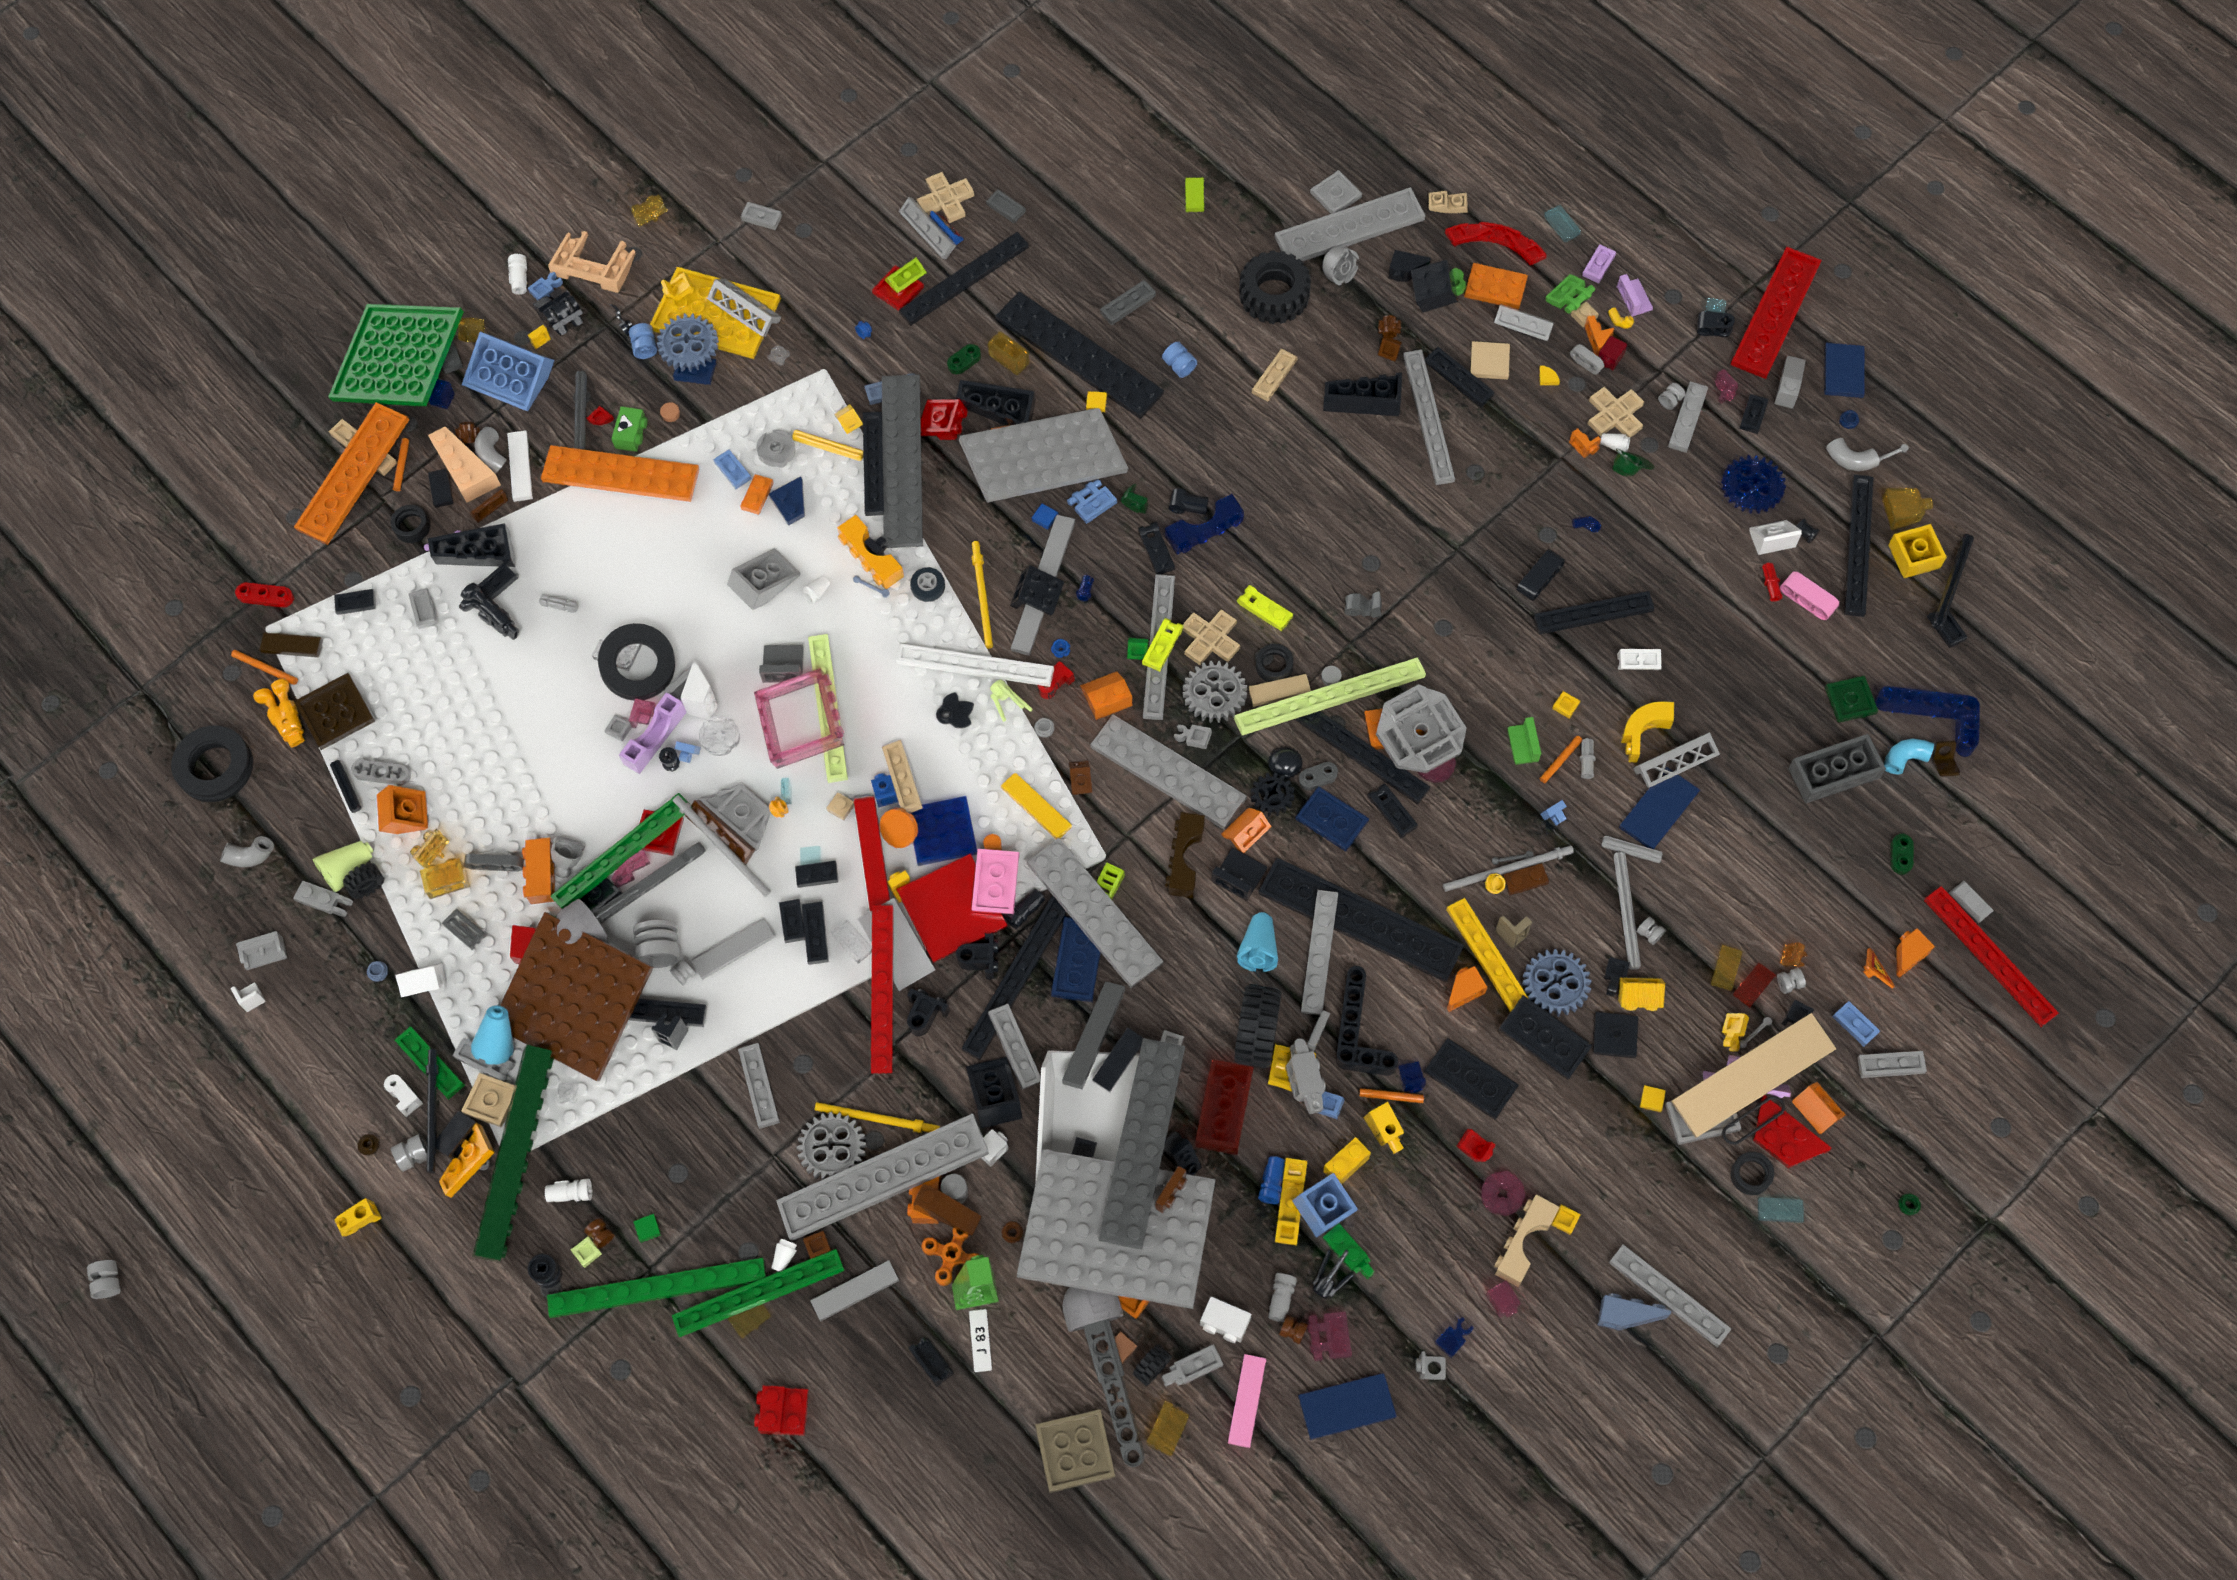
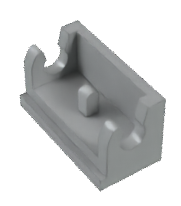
M277 931L236 943L240 961L244 963L246 970L287 958L284 939Z

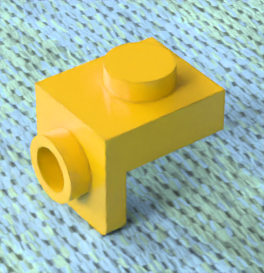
M684 272L670 283L664 279L661 281L662 291L665 296L677 302L694 290L688 274Z
M898 871L889 877L890 880H888V887L899 903L902 901L896 889L910 883V877L906 871L902 873Z

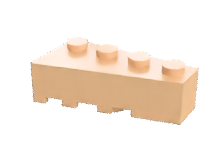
M446 427L428 435L466 503L501 486L496 474Z

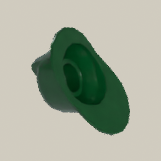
M1616 448L1618 453L1612 468L1614 472L1622 476H1634L1642 468L1654 469L1655 466L1649 460Z

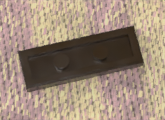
M263 633L259 651L266 654L319 658L323 639L314 636Z

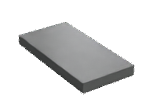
M895 898L882 905L894 906L893 981L900 991L935 971V968ZM872 911L858 918L872 943Z

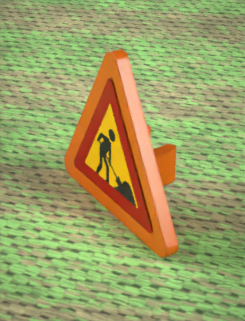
M1868 948L1863 973L1868 978L1875 975L1889 987L1894 988V983L1871 948Z

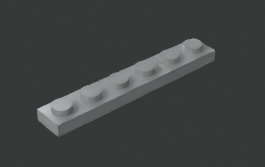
M1317 891L1301 1013L1320 1015L1323 1012L1338 892Z
M1622 1245L1609 1262V1264L1716 1347L1721 1344L1730 1332L1731 1328L1626 1246Z

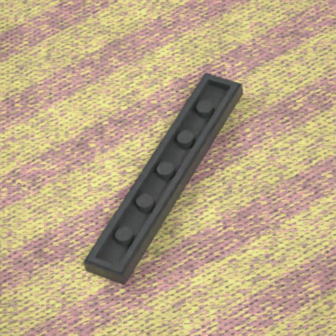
M1105 981L1063 1076V1085L1083 1090L1125 993V986Z

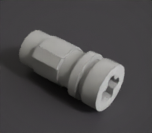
M1282 1273L1276 1274L1274 1280L1276 1284L1273 1285L1274 1294L1272 1295L1269 1308V1319L1285 1322L1291 1302V1294H1294L1295 1289L1293 1287L1296 1286L1297 1278Z

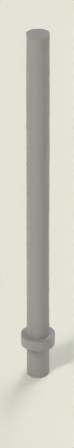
M679 795L676 796L673 802L680 808L679 811L687 815L764 897L769 895L771 891L690 808L691 805L685 803Z
M1571 845L1561 849L1557 847L1551 852L1445 883L1443 888L1447 892L1486 880L1492 873L1503 875L1556 858L1560 860L1563 859V856L1574 853L1573 847Z

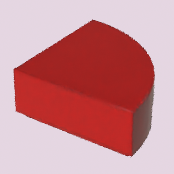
M601 406L586 418L593 425H606L614 420L613 416Z

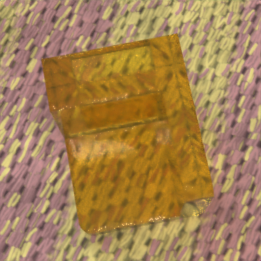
M461 318L458 326V340L476 342L479 332L484 333V320Z

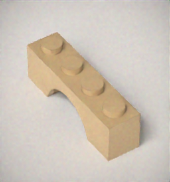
M1538 1195L1533 1200L1528 1199L1523 1209L1527 1212L1524 1219L1519 1217L1514 1227L1517 1231L1514 1238L1509 1236L1504 1246L1507 1249L1505 1256L1500 1255L1494 1266L1498 1268L1495 1273L1496 1276L1517 1287L1520 1286L1531 1264L1523 1252V1239L1533 1231H1548L1559 1206Z

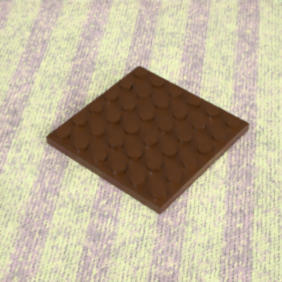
M544 912L500 1006L508 1011L513 1038L526 1045L552 1050L551 1057H554L555 1060L595 1081H600L654 967L585 932L582 933L581 938L577 942L567 944L565 941L570 940L571 932L568 929H562L558 936L557 926L561 920L548 912Z

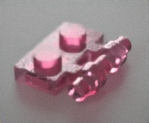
M1346 1312L1324 1314V1323L1319 1324L1317 1316L1308 1317L1309 1325L1307 1328L1308 1333L1311 1334L1312 1341L1310 1350L1313 1353L1315 1362L1323 1360V1351H1328L1329 1360L1352 1357ZM1326 1331L1327 1343L1320 1342L1319 1332Z

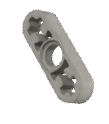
M358 760L351 767L353 775L362 781L404 785L411 778L407 767L400 764ZM362 767H364L367 770L361 771V773L358 772V770H361ZM385 768V775L381 777L376 776L377 770ZM401 771H403L404 775H401L400 778H398V777L395 775V774H398V775H399V774H401Z

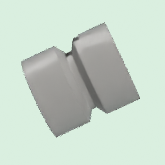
M420 1134L409 1138L406 1144L401 1142L391 1147L392 1155L402 1172L414 1167L415 1162L420 1164L427 1160V1145Z
M102 1260L87 1266L88 1279L92 1281L89 1284L91 1298L103 1299L115 1296L121 1292L119 1279L116 1278L118 1275L116 1261Z

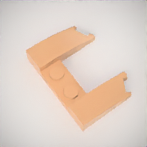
M582 231V236L571 239L570 233H567L548 265L550 273L555 272L557 277L567 280L569 276L597 282L601 284V289L619 293L634 260L635 250L633 249L628 253L625 250L626 243L621 241L609 263L603 265L579 258L587 240L588 232Z

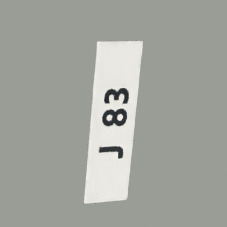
M987 1310L969 1311L974 1372L991 1371Z

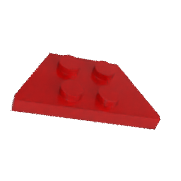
M1764 1095V1096L1761 1098V1101H1760V1102H1762L1763 1100H1765V1099L1768 1098V1097H1767L1766 1095ZM1772 1100L1760 1106L1756 1122L1757 1127L1779 1113L1782 1108ZM1785 1110L1782 1115L1755 1132L1753 1138L1756 1144L1787 1168L1796 1166L1803 1161L1806 1162L1823 1153H1828L1831 1149L1828 1144Z

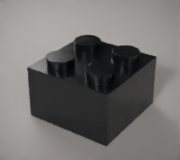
M1447 259L1411 270L1416 303L1422 313L1458 302L1453 270Z

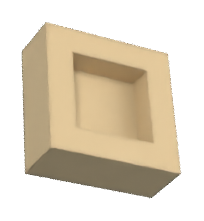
M1587 302L1571 313V316L1583 328L1588 316L1595 315V318H1598V313Z
M837 792L826 809L829 813L844 821L853 809L854 801Z

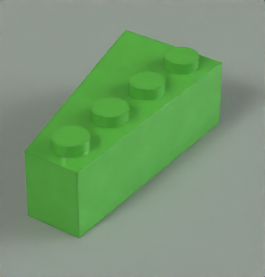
M984 1255L973 1256L971 1260L965 1262L952 1283L956 1310L999 1302L995 1276L989 1257H984Z

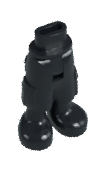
M470 583L462 590L460 596L463 600L459 608L463 612H468L475 608L480 611L478 613L480 619L489 626H492L504 637L509 636L512 640L518 637L519 629L514 626L515 623L511 620L509 613L500 608L491 597H487L479 585Z

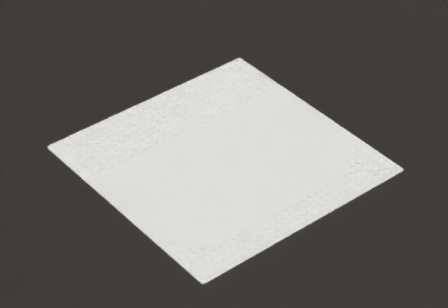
M825 369L634 456L698 465L699 473L691 502L569 486L483 526L488 527L505 523L510 531L516 567L509 568L517 575L518 579L493 599V601L509 613L511 620L515 623L514 626L519 629L518 637L515 640H512L509 636L504 637L492 626L481 620L478 616L479 610L473 608L468 612H463L459 608L463 600L460 596L462 590L470 583L478 585L498 567L436 565L430 556V551L338 593L343 594L374 589L376 609L337 615L335 613L333 595L266 627L267 633L314 636L323 639L319 658L277 654L284 672L298 678L296 685L290 684L297 699L349 673L375 720L374 723L320 751L360 840L363 843L368 842L374 851L371 853L372 858L370 862L378 867L384 877V883L381 886L418 968L439 963L443 965L445 984H442L441 988L430 990L429 992L455 1050L463 1038L473 1041L487 1009L495 1005L500 1006L517 971L519 964L514 963L510 958L512 926L537 928L544 912L556 916L562 910L555 902L530 904L528 899L524 898L523 886L526 885V879L523 877V870L515 872L467 869L463 866L466 854L515 855L523 858L522 849L525 848V840L550 838L553 842L554 838L560 836L581 842L585 848L582 849V856L578 864L570 869V876L561 878L555 875L556 892L638 826L644 809L656 811L678 793L692 805L694 800L708 799L718 795V792L730 790L732 787L742 784L768 807L777 796L787 804L789 812L784 814L783 818H777L772 813L770 814L759 849L753 853L746 864L771 891L766 897L685 815L683 816L684 821L673 856L640 850L607 877L623 893L696 843L700 842L706 849V852L600 924L607 935L608 944L635 957L634 949L637 946L634 943L635 936L633 934L635 925L649 920H669L676 923L678 940L675 943L679 946L680 959L674 965L653 968L639 999L706 1005L704 1027L686 1026L688 1032L678 1050H675L657 1040L651 1030L652 1026H655L656 1023L628 1020L600 1081H595L554 1059L551 1070L547 1069L546 1077L549 1078L546 1090L542 1089L541 1098H544L541 1111L537 1110L536 1118L539 1119L536 1131H532L530 1138L534 1140L532 1150L872 978V943L858 918L870 912L855 806L844 821L829 813L826 808L837 792L854 801V798L872 795L875 797L871 780L881 773L886 774V776L890 775L882 749L883 746L901 740L923 806L922 809L911 813L918 824V835L911 845L904 848H895L883 839L880 832L887 882L890 880L889 877L898 871L901 873L906 871L910 877V882L915 881L968 854H971L976 863L978 849H985L984 838L989 834H996L1001 839L1002 851L1020 853L1015 905L1033 889H1037L1040 892L1046 890L1045 885L1027 865V861L1056 839L1001 789V785L1014 773H1017L1072 825V828L1060 839L1085 869L1106 859L1104 850L1025 713L1010 697L1003 701L998 699L1006 718L1005 722L1002 721L995 702L990 697L993 694L990 687L1001 679L896 664L895 660L900 643L992 656L985 647L984 642L924 538L922 547L887 548L884 551V555L891 554L903 568L904 573L902 579L887 589L890 593L889 597L884 598L881 593L853 581V577L857 575L862 580L884 590L882 585L878 586L875 583L871 572H866L863 569L861 561L851 555L850 548L847 545H842L837 537L839 535L837 527L854 515H857L867 526L870 538L874 541L881 536L884 538L883 515L865 516L864 457L862 461H857L794 441V457L785 467L768 466L759 459L756 447L757 442L763 434L772 433V430L785 431L791 437L794 430H800L863 450V433L858 427L849 434H846L834 415L847 405ZM777 445L776 447H772L773 451H778L780 449L779 445ZM727 450L733 453L751 475V480L738 489L732 486L713 460ZM755 474L773 479L774 484L770 493L800 476L803 480L805 517L789 526L771 501L769 495L759 515L741 510L740 505ZM775 548L801 574L768 603L752 610L727 585L733 568ZM931 567L942 573L945 579V590L939 599L932 602H924L914 597L910 588V580L912 575L919 569ZM822 576L826 577L830 582L826 591L818 602L808 603L802 596L803 588ZM428 588L438 624L418 629L408 593ZM542 594L550 595V598L554 596L567 599V602L569 600L575 601L578 604V608L575 613L567 612V609L563 611L550 608V606H541L539 599ZM633 623L646 624L658 629L671 643L675 657V671L669 685L683 674L693 662L697 663L708 681L717 702V710L715 713H712L710 720L686 713L640 774L625 766L619 754L630 739H637L648 728L654 715V709L665 695V692L662 691L653 698L641 701L621 698L611 692L604 684L598 667V653L604 639L618 627ZM828 634L848 775V780L832 783L827 781L808 637ZM632 644L623 648L618 654L616 667L620 674L627 679L634 681L643 680L651 676L655 671L658 662L657 656L646 645ZM803 645L802 682L763 683L759 674V665H763L764 646ZM956 692L959 701L974 703L973 711L968 716L972 723L970 726L959 729L951 724L944 725L938 722L936 711L942 706L943 699L948 694ZM949 714L943 715L944 718L950 716ZM614 715L633 724L623 742L606 734L604 731ZM676 741L701 747L699 755L692 754L690 763L680 761L679 768L673 772L666 771L659 759L660 751L666 747L673 748L679 758L681 751L675 749ZM335 760H339L342 763L361 805V810L356 813L350 811L330 767V763ZM358 760L400 764L407 767L411 778L404 785L362 781L353 775L351 767ZM362 767V769L358 770V772L361 773V771L367 770L364 767ZM381 768L377 770L376 776L381 777L385 775L386 769ZM401 771V774H399V775H398V774H395V775H396L398 778H400V776H401V775H404V773H403V771ZM388 785L425 791L428 828L403 834L380 832L377 794ZM875 797L879 824L881 817L886 811L895 807L901 808L899 801L878 808ZM836 861L838 883L797 887L795 866ZM889 889V895H890V900H891V899L895 898V896L893 895V893H892L891 890ZM895 898L924 951H926L903 903H899ZM799 899L801 910L802 904L823 902L829 962L808 965L805 940L785 944L779 902ZM455 909L459 910L487 935L480 940L479 944L474 946L473 950L468 948L442 925V922ZM457 915L454 917L460 924H462L467 930H469L475 937L478 935L477 932H475L469 925H467V924H466L462 919H460ZM762 919L765 920L775 938L707 978L701 979L691 962L692 960ZM452 922L449 923V925H451L469 942L472 941V939L468 937L462 930H460L455 924H453ZM682 959L696 974L693 978L689 977L683 986L669 971L672 968H676ZM513 1038L514 1053L509 1057V1061L514 1063L515 1066L512 1071L509 1070L505 1082L515 1085L523 1049L526 1044ZM461 1062L472 1087L479 1073L487 1075ZM497 1064L494 1070L499 1072L502 1065ZM506 1119L502 1128L489 1123L499 1146Z

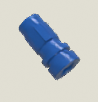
M1273 1156L1268 1158L1262 1179L1264 1183L1261 1184L1258 1196L1260 1201L1268 1204L1279 1203L1282 1191L1280 1185L1284 1175V1159Z

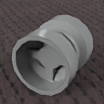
M1671 383L1667 387V391H1664L1659 396V402L1666 409L1672 410L1677 405V401H1681L1685 397V391L1680 385Z
M1649 916L1636 932L1641 936H1645L1648 942L1654 945L1662 937L1666 929L1656 925L1655 920Z
M1799 968L1791 969L1789 973L1777 974L1778 986L1784 994L1792 992L1795 988L1801 989L1806 986L1804 975Z

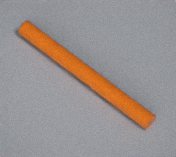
M233 650L231 653L232 657L279 679H286L292 685H296L298 682V678L240 651Z

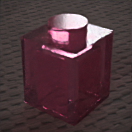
M1507 1280L1490 1289L1486 1294L1487 1299L1499 1318L1503 1316L1509 1318L1518 1312L1517 1308L1521 1302Z

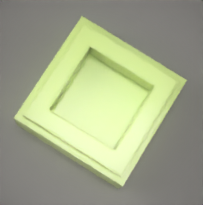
M586 1237L571 1249L584 1268L602 1255L589 1237Z

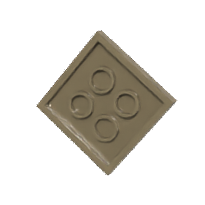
M1101 1409L1035 1424L1050 1493L1115 1478Z

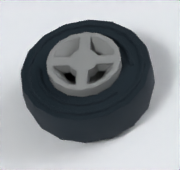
M931 567L922 568L912 575L910 588L914 597L918 600L932 602L943 595L945 579L937 569Z

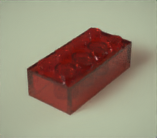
M1212 1059L1195 1147L1238 1155L1254 1067Z

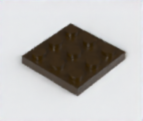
M349 673L294 701L320 750L375 722Z

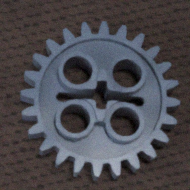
M684 313L682 319L677 315L676 321L670 318V325L664 323L666 330L660 329L661 335L657 336L659 341L657 347L659 354L662 355V360L666 361L668 366L673 364L674 370L679 366L682 372L686 367L691 372L694 366L699 370L700 364L706 367L705 361H712L710 355L716 356L715 350L718 349L717 343L719 340L713 324H709L708 319L702 321L701 315L695 319L693 313L688 318L686 313Z
M1554 949L1553 954L1546 950L1544 957L1538 953L1537 960L1532 958L1530 961L1531 965L1527 964L1525 969L1528 972H1524L1523 977L1525 980L1522 982L1523 986H1528L1524 989L1525 994L1530 993L1528 996L1529 1000H1534V1003L1540 1005L1543 1010L1548 1009L1550 1015L1552 1011H1556L1557 1017H1559L1561 1011L1566 1016L1569 1013V1009L1576 1012L1577 1006L1582 1007L1583 1001L1588 999V995L1585 993H1590L1591 991L1588 985L1591 984L1592 980L1586 979L1589 977L1590 972H1583L1586 964L1579 965L1580 958L1573 960V953L1568 957L1565 956V950L1562 951L1561 955L1558 954L1556 949ZM1555 966H1561L1565 971L1558 972ZM1544 976L1547 982H1541L1537 977ZM1553 981H1555V982L1561 981L1560 985H1559L1558 983H1555V984L1552 985ZM1572 983L1576 986V989H1569L1566 984ZM1547 987H1549L1546 991H1541V989H1546ZM1555 993L1559 999H1552L1549 997V994Z

